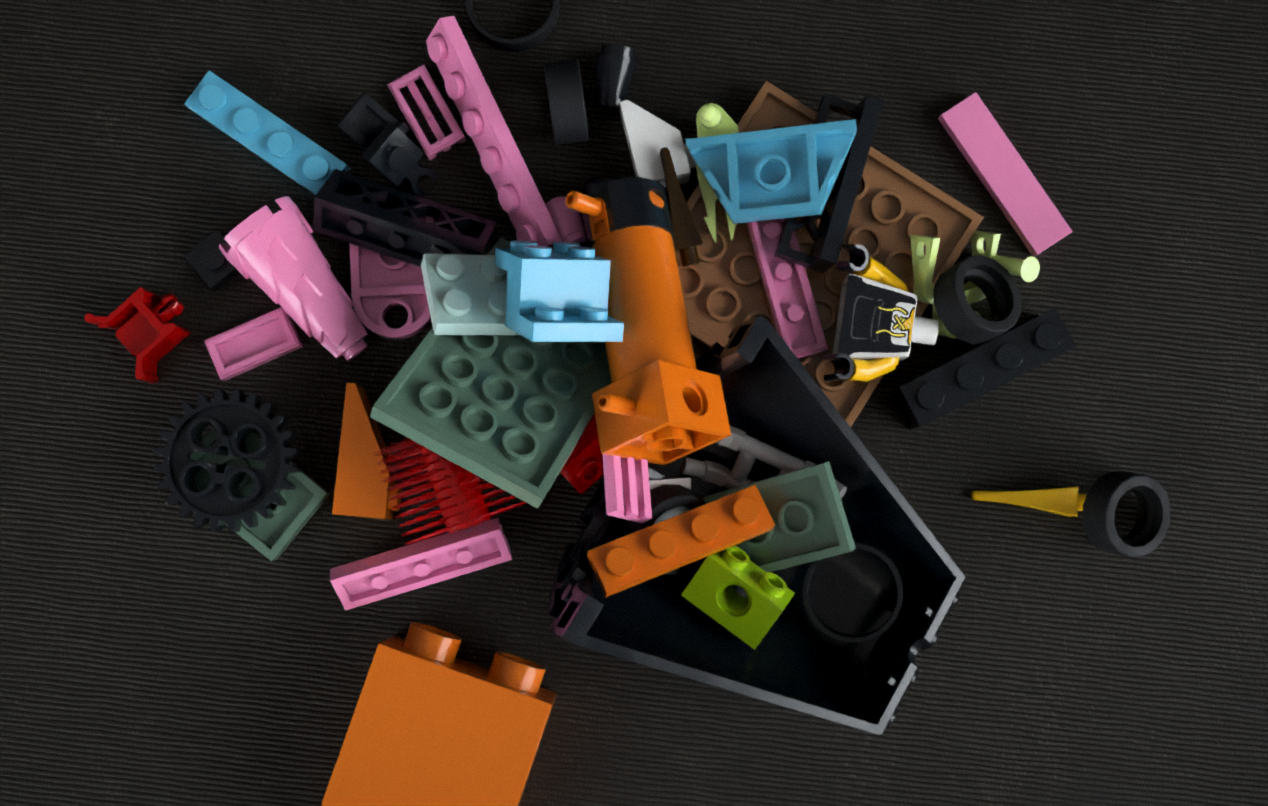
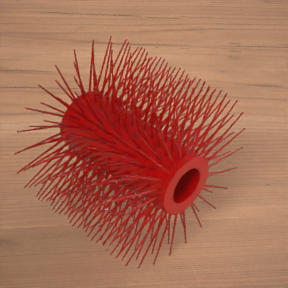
M411 439L393 443L396 445L382 448L385 450L378 451L385 455L396 452L382 460L388 463L395 461L399 464L392 466L397 470H407L388 477L392 481L402 480L409 476H418L392 485L393 487L387 488L390 491L399 490L407 486L411 487L420 482H431L400 492L401 494L392 496V498H389L390 500L406 498L431 488L434 489L432 492L424 493L422 496L399 503L400 505L394 506L392 509L403 508L425 500L428 501L435 497L437 498L433 500L434 502L423 504L398 514V516H395L396 518L412 515L420 511L423 512L436 506L440 507L439 510L428 512L429 514L406 521L398 527L421 522L441 514L443 516L438 521L424 524V526L405 532L402 536L430 529L440 524L446 525V528L413 539L404 545L446 532L452 534L491 520L492 516L526 504L523 501L489 513V507L502 504L516 497L511 495L486 503L485 499L493 498L496 495L506 493V491L498 489L483 494L482 490L496 486L491 483L480 485L479 482L486 480ZM386 467L387 469H384L390 473L395 472L389 467Z

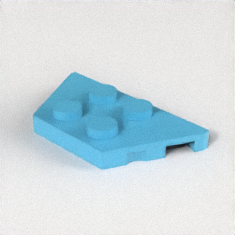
M856 119L691 138L686 139V146L733 224L822 215L857 133Z

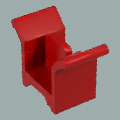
M140 287L107 317L87 313L84 316V320L97 325L98 328L118 329L115 334L117 339L132 355L136 356L135 377L138 380L156 384L159 382V377L157 376L158 361L188 336L190 332L182 326L169 322L175 315L179 316L185 308L172 293L165 294L158 303L159 297L155 293Z

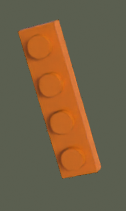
M755 484L588 550L587 557L606 598L769 532L774 528L775 523Z

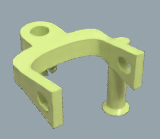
M983 231L974 232L971 237L972 256L983 255L994 259L1007 269L1010 275L1020 276L1025 282H1032L1037 278L1040 271V263L1036 257L1030 256L1024 260L996 255L1001 234ZM918 234L910 235L914 276L913 294L917 295L918 301L933 305L932 319L939 321L938 335L957 339L939 319L933 302L934 284L932 280L940 238ZM984 239H985V241H986V249H985V252H984V250H983V241H984ZM924 243H925V246H926L925 256H924V251H923V250H924ZM969 281L963 285V290L970 306L971 303L979 302L986 298L982 290L974 283Z

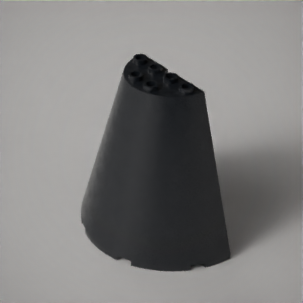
M757 315L731 331L728 336L730 340L725 348L716 342L696 360L697 370L720 375L729 426L738 428L746 432V435L805 462L807 460L814 464L830 462L835 480L847 487L841 501L854 542L865 543L881 550L893 561L899 571L903 585V599L897 618L884 633L864 642H844L826 635L809 617L803 600L804 578L812 562L771 572L781 577L787 587L795 592V594L755 650L681 596L702 563L696 569L681 575L663 574L605 598L588 560L587 553L588 550L628 535V520L606 514L603 477L579 519V522L584 524L586 528L581 529L579 532L580 538L575 546L571 543L567 544L558 566L549 599L548 614L555 618L550 626L556 635L574 645L881 736L884 729L895 719L896 707L905 690L912 685L917 677L918 668L915 665V657L920 649H929L937 640L938 628L947 611L957 602L959 589L965 579V575L774 327L764 317ZM713 443L684 457L720 463L730 468L731 471L740 451L736 452L730 448ZM684 457L666 465L648 462L649 468L669 479L691 478V490L701 497L728 489L701 481L700 478L681 474L680 465ZM756 459L748 479L756 482L777 476L780 469ZM856 548L852 552L822 559L811 577L810 598L815 612L827 626L840 633L861 635L878 629L890 618L897 604V584L891 569L880 557L864 549ZM733 585L738 594L748 597L743 588Z

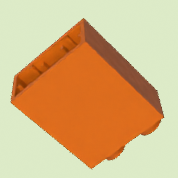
M411 622L405 640L393 636L378 643L321 806H519L557 695L556 692L540 687L546 668L531 660L501 651L495 652L490 669L456 658L462 638L427 624Z

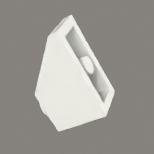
M629 100L620 101V117L635 177L655 180L666 188L660 149L667 147L670 150L679 184L689 183L690 169L696 168V162L689 152L686 143L683 144L680 130Z

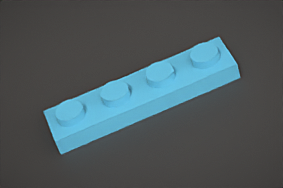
M210 70L184 104L194 113L315 196L335 169L348 172L350 169L346 163Z

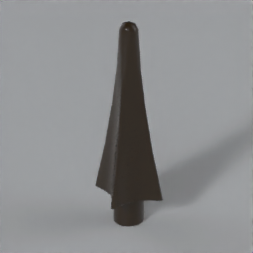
M663 147L660 149V157L675 236V252H680L683 267L699 264L700 261L696 247L702 246L703 241L681 190L670 150L667 147Z

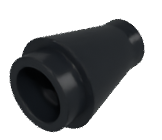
M601 45V53L596 55L599 107L620 110L619 102L625 101L638 62L634 59L635 49L621 45Z

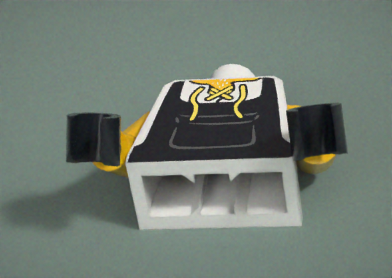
M843 244L842 248L846 249L850 254V261H837L836 268L840 271H853L855 274H848L842 281L833 350L831 355L823 357V360H830L833 363L835 370L834 374L824 375V380L831 382L845 379L868 382L895 370L899 361L908 358L911 342L935 345L939 321L937 319L915 316L917 295L908 292L906 283L883 264L871 258L866 247L861 244Z

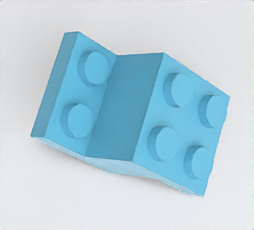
M513 240L510 241V248H495V266L508 271L505 326L532 342H623L624 323L608 316L611 260L596 256L595 248L580 247V243L553 242L552 249L547 246H537V242Z

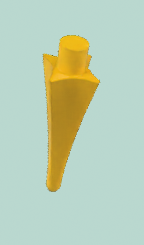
M1079 486L1024 491L975 490L972 491L971 498L976 501L1011 504L1068 517H1078L1077 511H1083V504L1087 494L1078 493Z

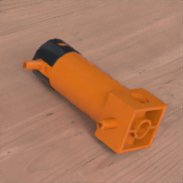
M633 177L605 182L591 189L586 195L577 191H570L566 196L565 203L568 208L582 213L587 247L595 248L596 256L611 260L608 316L624 323L623 342H605L611 384L592 393L601 454L620 456L621 458H634V460H648L649 463L666 465L731 436L720 375L697 370L674 248L675 236L664 186L655 180Z

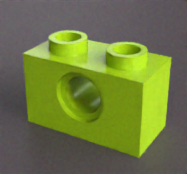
M732 546L707 556L681 596L755 650L786 608L795 592L787 587L781 577L764 571L750 560L745 551L737 546ZM733 585L743 588L748 597L738 594Z

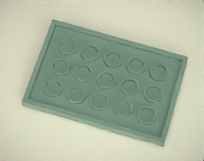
M501 237L488 255H495V248H510V242ZM432 328L375 402L370 417L538 509L595 415L592 393L611 384L605 342H532L522 335H434Z

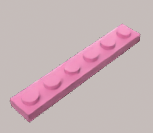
M455 16L439 18L426 40L428 54L431 60L436 63L444 79L446 92L455 102L462 117L464 130L472 138L480 155L481 165L484 171L489 174L497 190L499 203L502 209L508 213L516 230L517 240L537 242V246H547L553 249V242L563 240Z

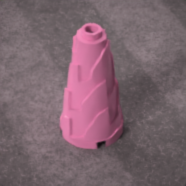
M289 196L278 198L275 201L282 210L273 214L267 205L263 206L230 231L223 238L227 244H219V250L246 280L250 278L275 304H279L309 338L314 337L336 359L343 356L348 362L368 347L364 341L368 333L352 308L354 303L331 271L330 264L318 248V244L311 235L313 230L298 206Z

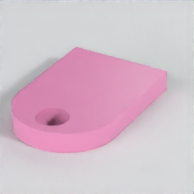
M428 215L418 217L419 220L427 223L436 222V218ZM349 243L351 297L354 303V311L363 325L375 334L388 339H405L423 331L431 323L421 267ZM394 306H403L408 312L407 322L400 328L388 327L385 321L387 311Z

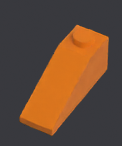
M346 383L332 514L393 519V511H399L400 508H392L400 505L399 503H401L402 498L397 500H390L389 498L401 494L402 489L386 491L389 490L387 488L393 487L392 485H395L397 480L385 483L383 481L387 480L386 478L395 476L396 472L380 473L383 472L381 470L387 469L386 467L393 464L392 462L385 465L377 464L381 462L380 460L388 458L389 454L375 455L378 454L375 452L382 451L380 449L385 448L386 445L377 421L370 417L372 408L365 389L355 383Z

